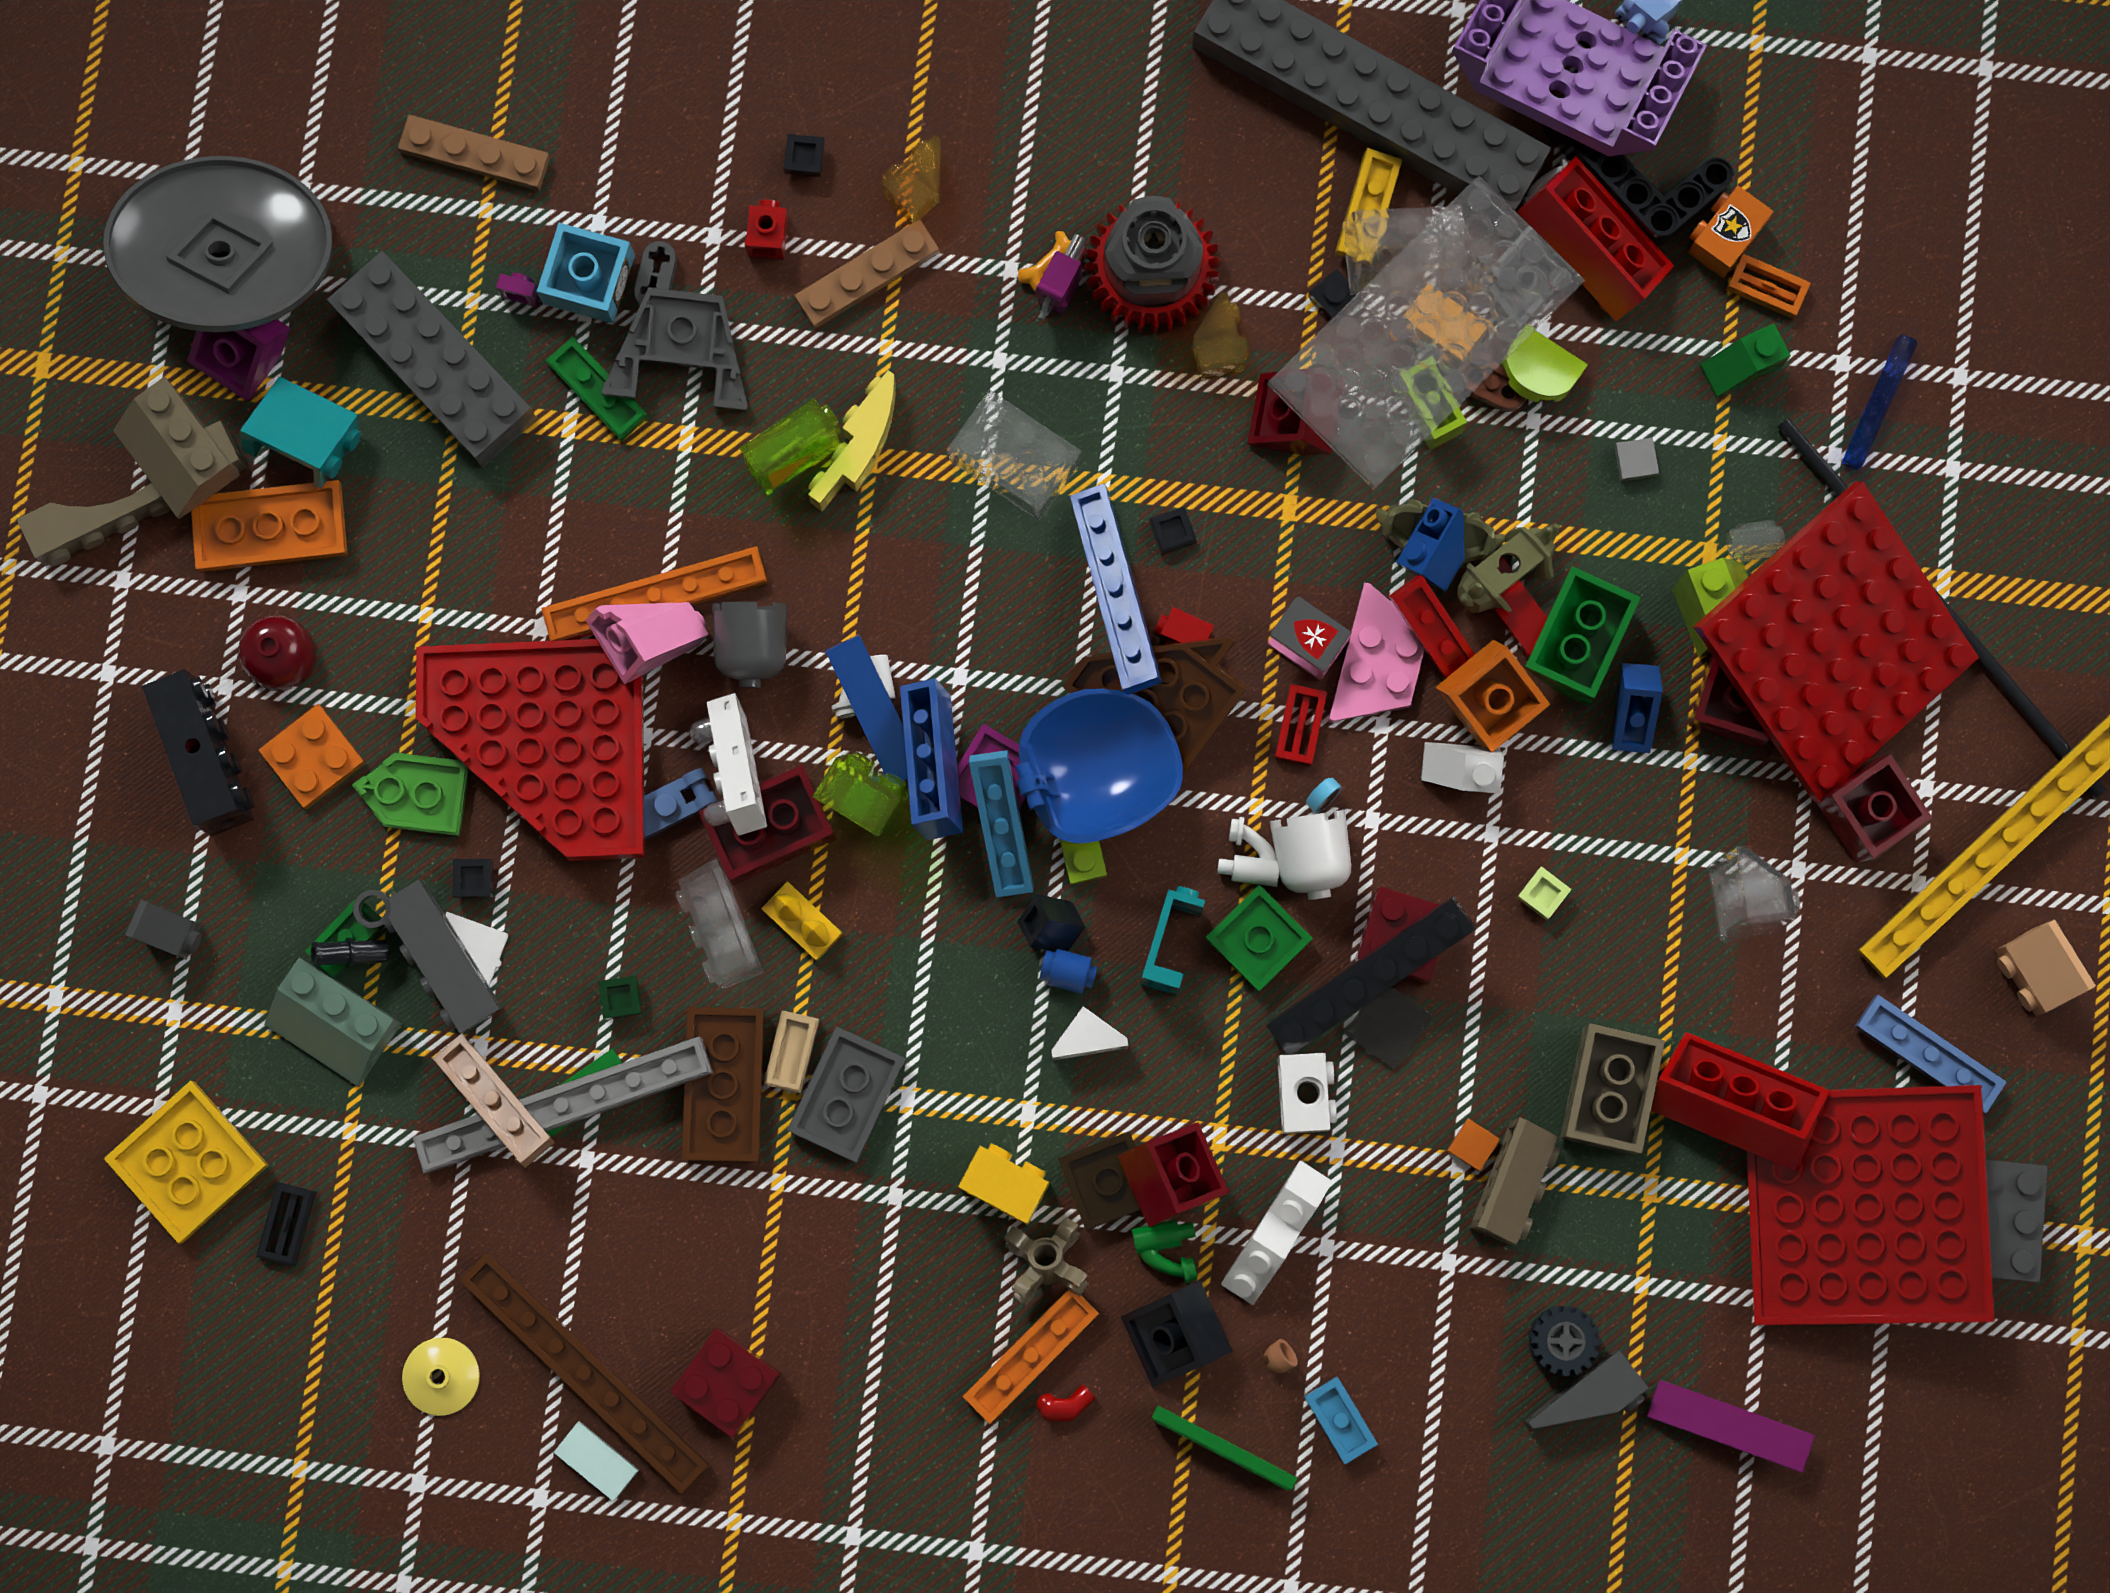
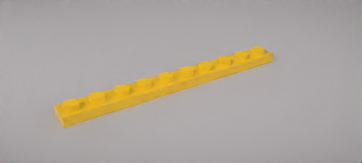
M2110 714L1857 950L1883 979L1887 978L2110 769Z

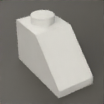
M1425 742L1421 780L1462 791L1500 793L1504 755L1500 748L1491 752L1481 746Z

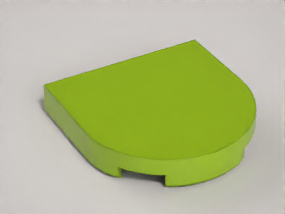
M1528 325L1524 326L1510 345L1502 361V367L1510 379L1509 385L1518 394L1534 402H1539L1540 399L1554 400L1555 402L1562 400L1567 396L1588 366V364Z

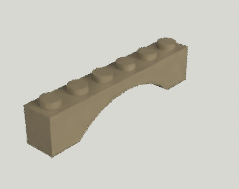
M221 421L205 427L238 473L247 469L230 430ZM150 483L133 495L109 504L80 507L48 503L17 518V521L34 558L45 566L49 564L50 566H57L68 561L71 558L70 554L82 548L86 550L95 548L104 543L105 537L115 532H128L139 525L138 521L150 515L153 517L161 516L169 512L171 508L154 485Z

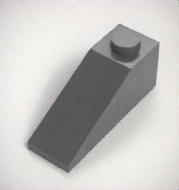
M1613 1350L1523 1422L1528 1428L1535 1429L1616 1413L1622 1409L1628 1413L1644 1401L1645 1398L1641 1394L1649 1387L1620 1350Z

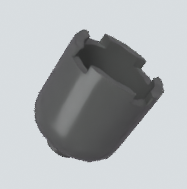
M722 602V605L714 603L712 608L714 661L718 671L726 678L738 680V687L759 688L761 687V680L772 679L779 675L786 661L788 605L772 603V606H757V602Z

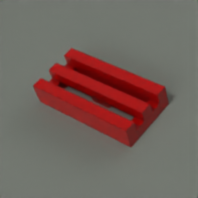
M1290 684L1274 759H1284L1292 763L1298 762L1306 766H1312L1327 696L1326 691ZM1296 694L1303 695L1291 752L1284 751ZM1310 698H1317L1306 755L1299 754Z

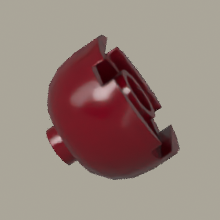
M268 615L255 620L244 631L239 642L238 657L244 672L255 684L270 691H287L310 676L316 664L317 648L310 633L298 621L286 616Z

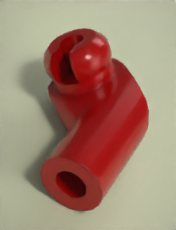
M1082 1384L1068 1399L1055 1398L1050 1393L1043 1394L1037 1401V1409L1041 1412V1416L1048 1421L1070 1422L1096 1397Z

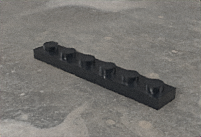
M1453 895L1267 1023V1027L1288 1055H1292L1476 929V925Z

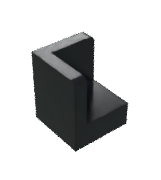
M1039 894L1034 896L1017 921L1030 947L1056 952L1057 949L1069 951L1085 929L1071 901Z

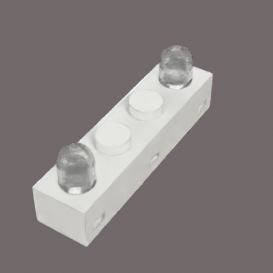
M735 693L708 701L709 718L694 722L690 726L689 735L697 743L714 741V745L709 746V752L715 768L718 767L719 772L714 773V780L720 795H723L724 800L709 804L704 810V819L711 826H719L731 822L738 836L765 828L767 823L747 717Z

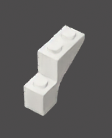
M1300 1160L1228 1271L1221 1285L1251 1305H1254L1284 1262L1300 1232L1318 1208L1333 1181Z

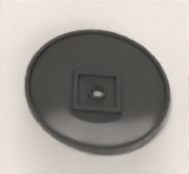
M208 156L187 159L167 165L136 182L123 194L112 209L104 231L103 246L108 272L114 284L123 296L139 310L161 322L179 328L204 332H228L269 323L293 311L308 299L322 282L330 265L332 232L323 205L316 195L296 177L273 165L257 160L233 156ZM223 251L229 253L226 257L216 258L211 256V254L213 253H220Z

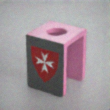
M1296 597L1271 632L1268 645L1321 681L1348 643L1352 632L1301 597Z

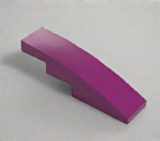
M1662 1380L1658 1382L1647 1415L1651 1419L1804 1473L1815 1439V1435Z

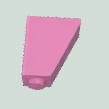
M689 602L601 605L595 608L586 619L587 624L624 685L694 649L709 635L703 616L698 611H694Z

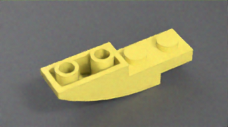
M889 370L882 378L876 376L865 391V394L868 396L859 407L855 404L848 410L842 420L845 424L842 428L844 436L850 442L848 444L843 442L836 449L831 458L833 464L825 473L820 471L809 484L808 489L811 490L808 494L810 502L822 512L845 483L855 491H858L880 456L890 429L895 405L896 382L894 374Z

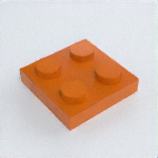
M319 704L315 705L259 749L262 756L306 810L366 764Z

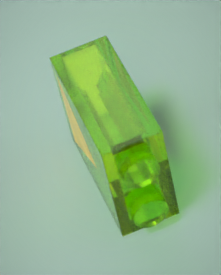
M813 398L739 449L746 467L768 496L840 446L838 434L841 433V430L837 425L839 422L829 406L825 404L821 407L816 399Z

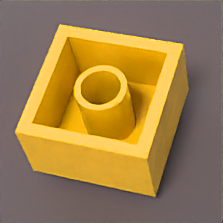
M992 1143L988 1149L979 1146L958 1186L959 1189L1028 1226L1049 1187V1182L1044 1180L1046 1172L1026 1161L1022 1167L1010 1162L1011 1153Z

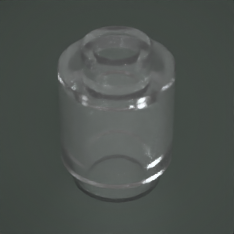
M1773 519L1737 524L1735 529L1727 530L1726 539L1730 558H1739L1742 562L1770 558L1779 548L1785 545L1783 528L1776 526Z

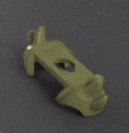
M1409 499L1406 504L1391 505L1388 512L1377 508L1376 517L1383 528L1382 535L1401 548V553L1428 505L1421 504L1419 500ZM1476 512L1470 514L1463 513L1465 559L1460 568L1466 562L1488 558L1505 541V535H1495L1493 527L1482 521L1481 514Z
M1555 523L1543 529L1537 527L1512 529L1505 536L1506 543L1479 565L1474 567L1471 563H1468L1466 565L1467 571L1463 574L1457 590V596L1461 605L1471 613H1479L1499 607L1510 612L1512 611L1511 607L1501 595L1539 565L1533 575L1534 578L1538 580L1552 579L1554 577L1552 557L1555 553L1553 542L1558 534L1559 524ZM1512 555L1517 558L1520 566L1519 570L1515 573L1509 574L1505 572L1501 574L1497 569L1500 557Z

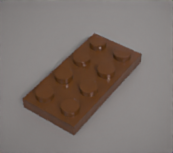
M687 1007L686 1041L698 1036L702 1037L713 1074L684 1084L683 1161L760 1162L765 1010L763 1008Z

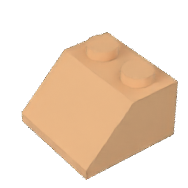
M2055 919L2027 931L1995 950L1999 956L1997 963L2000 970L2007 978L2014 980L2020 990L2017 992L2020 1002L2029 1012L2033 1011L2035 1016L2046 1013L2096 987Z

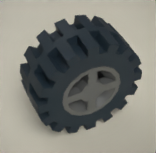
M1570 1306L1552 1307L1542 1312L1533 1321L1532 1328L1528 1334V1346L1534 1361L1545 1371L1559 1376L1577 1375L1588 1369L1594 1359H1597L1599 1354L1598 1348L1601 1346V1339H1599L1598 1335L1599 1330L1593 1323V1319L1582 1310Z

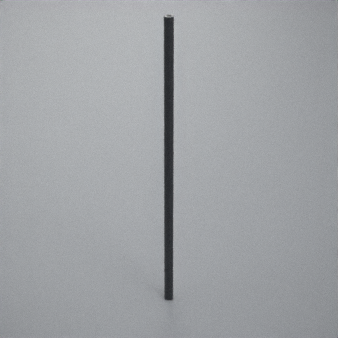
M1787 418L1777 427L1836 497L1848 488L1790 418ZM1934 588L1978 655L1977 662L2060 759H2062L2072 750L2070 745ZM2098 779L2087 790L2096 799L2107 789Z

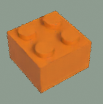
M1492 640L1435 687L1476 742L1491 752L1495 751L1550 705L1509 648L1495 640Z

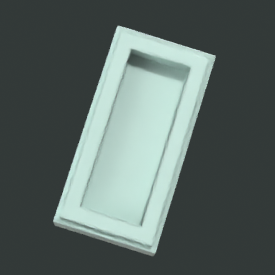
M580 1421L577 1422L554 1451L557 1456L612 1501L617 1499L639 1471L637 1467Z

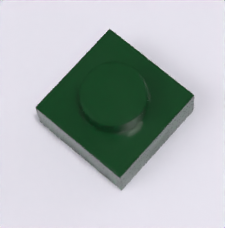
M636 975L598 981L604 1020L643 1014L638 977Z

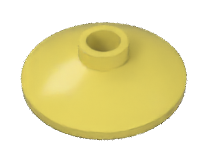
M434 1338L418 1345L408 1356L402 1373L404 1391L410 1402L419 1410L437 1416L453 1414L468 1405L476 1394L480 1381L479 1365L474 1354L463 1343L450 1338ZM437 1369L442 1370L445 1374V1380L441 1384H436L432 1380V1374Z

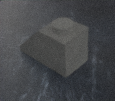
M140 900L125 935L187 960L189 953L193 954L201 942L202 933L199 931L202 925L149 902Z

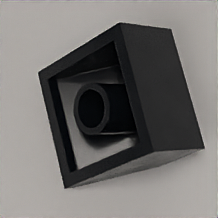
M1197 1281L1121 1316L1152 1388L1233 1352L1201 1281Z

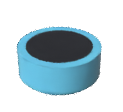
M1334 778L1325 779L1308 796L1306 805L1315 814L1321 812L1337 797L1342 786Z

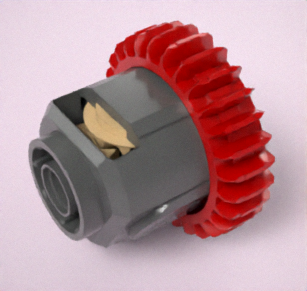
M1147 196L1134 199L1128 210L1120 204L1118 219L1108 212L1106 220L1109 227L1098 223L1096 231L1101 237L1090 236L1089 244L1095 249L1086 250L1085 258L1092 262L1085 263L1084 270L1086 274L1093 275L1087 278V287H1098L1092 293L1093 301L1104 298L1100 305L1101 312L1104 313L1113 308L1112 322L1117 321L1122 315L1125 317V329H1128L1132 322L1135 321L1138 322L1140 334L1143 332L1146 324H1151L1153 334H1157L1159 324L1164 323L1168 332H1171L1173 320L1177 319L1181 326L1184 327L1186 325V313L1195 319L1198 317L1199 311L1196 304L1204 308L1208 306L1209 300L1204 294L1211 296L1215 294L1216 287L1210 282L1219 281L1220 273L1213 269L1219 268L1221 261L1220 257L1212 256L1217 254L1218 244H1207L1212 240V230L1201 233L1204 227V219L1201 218L1192 223V209L1184 213L1180 209V202L1174 204L1170 198Z

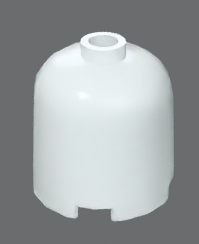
M1345 810L1334 811L1335 819L1328 820L1327 812L1288 818V826L1284 827L1281 826V820L1270 821L1279 874L1282 883L1289 890L1296 893H1308L1309 900L1331 897L1330 889L1342 886L1348 880L1351 874V857Z

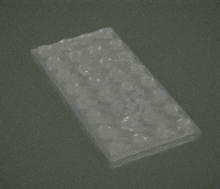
M1478 176L1272 377L1267 385L1375 490L1583 284L1585 279Z

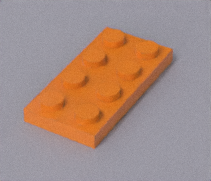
M339 480L326 481L321 489L314 486V483L217 493L191 510L195 567L199 572L348 556L342 484Z

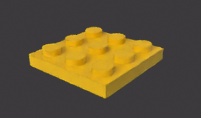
M189 1081L104 1158L178 1244H183L269 1166L195 1081Z

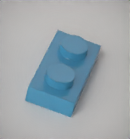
M1337 1376L1304 1396L1344 1464L1378 1445Z

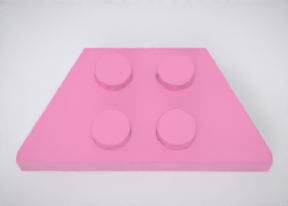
M1364 582L1351 631L1352 634L1349 639L1328 720L1331 723L1359 716L1376 715L1379 712L1389 710L1396 711L1409 708L1424 654L1423 647L1395 605L1370 583Z

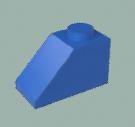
M1621 664L1615 698L1613 750L1651 752L1663 692L1659 666Z

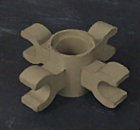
M1066 1217L1052 1238H1040L1035 1241L1029 1239L1026 1234L1016 1227H1012L1004 1237V1240L1008 1242L1005 1247L1013 1254L1029 1261L1030 1266L1012 1286V1290L1016 1292L1013 1295L1015 1299L1027 1305L1041 1284L1051 1285L1058 1281L1074 1294L1081 1296L1089 1285L1085 1281L1088 1275L1079 1268L1064 1262L1063 1259L1065 1252L1080 1237V1233L1077 1231L1079 1228L1078 1224ZM1043 1257L1056 1259L1048 1266L1037 1264Z

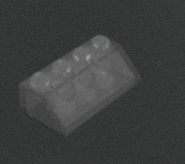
M1746 846L1734 848L1708 867L1720 941L1764 936L1796 919L1795 912L1800 911L1797 889H1791L1789 878Z

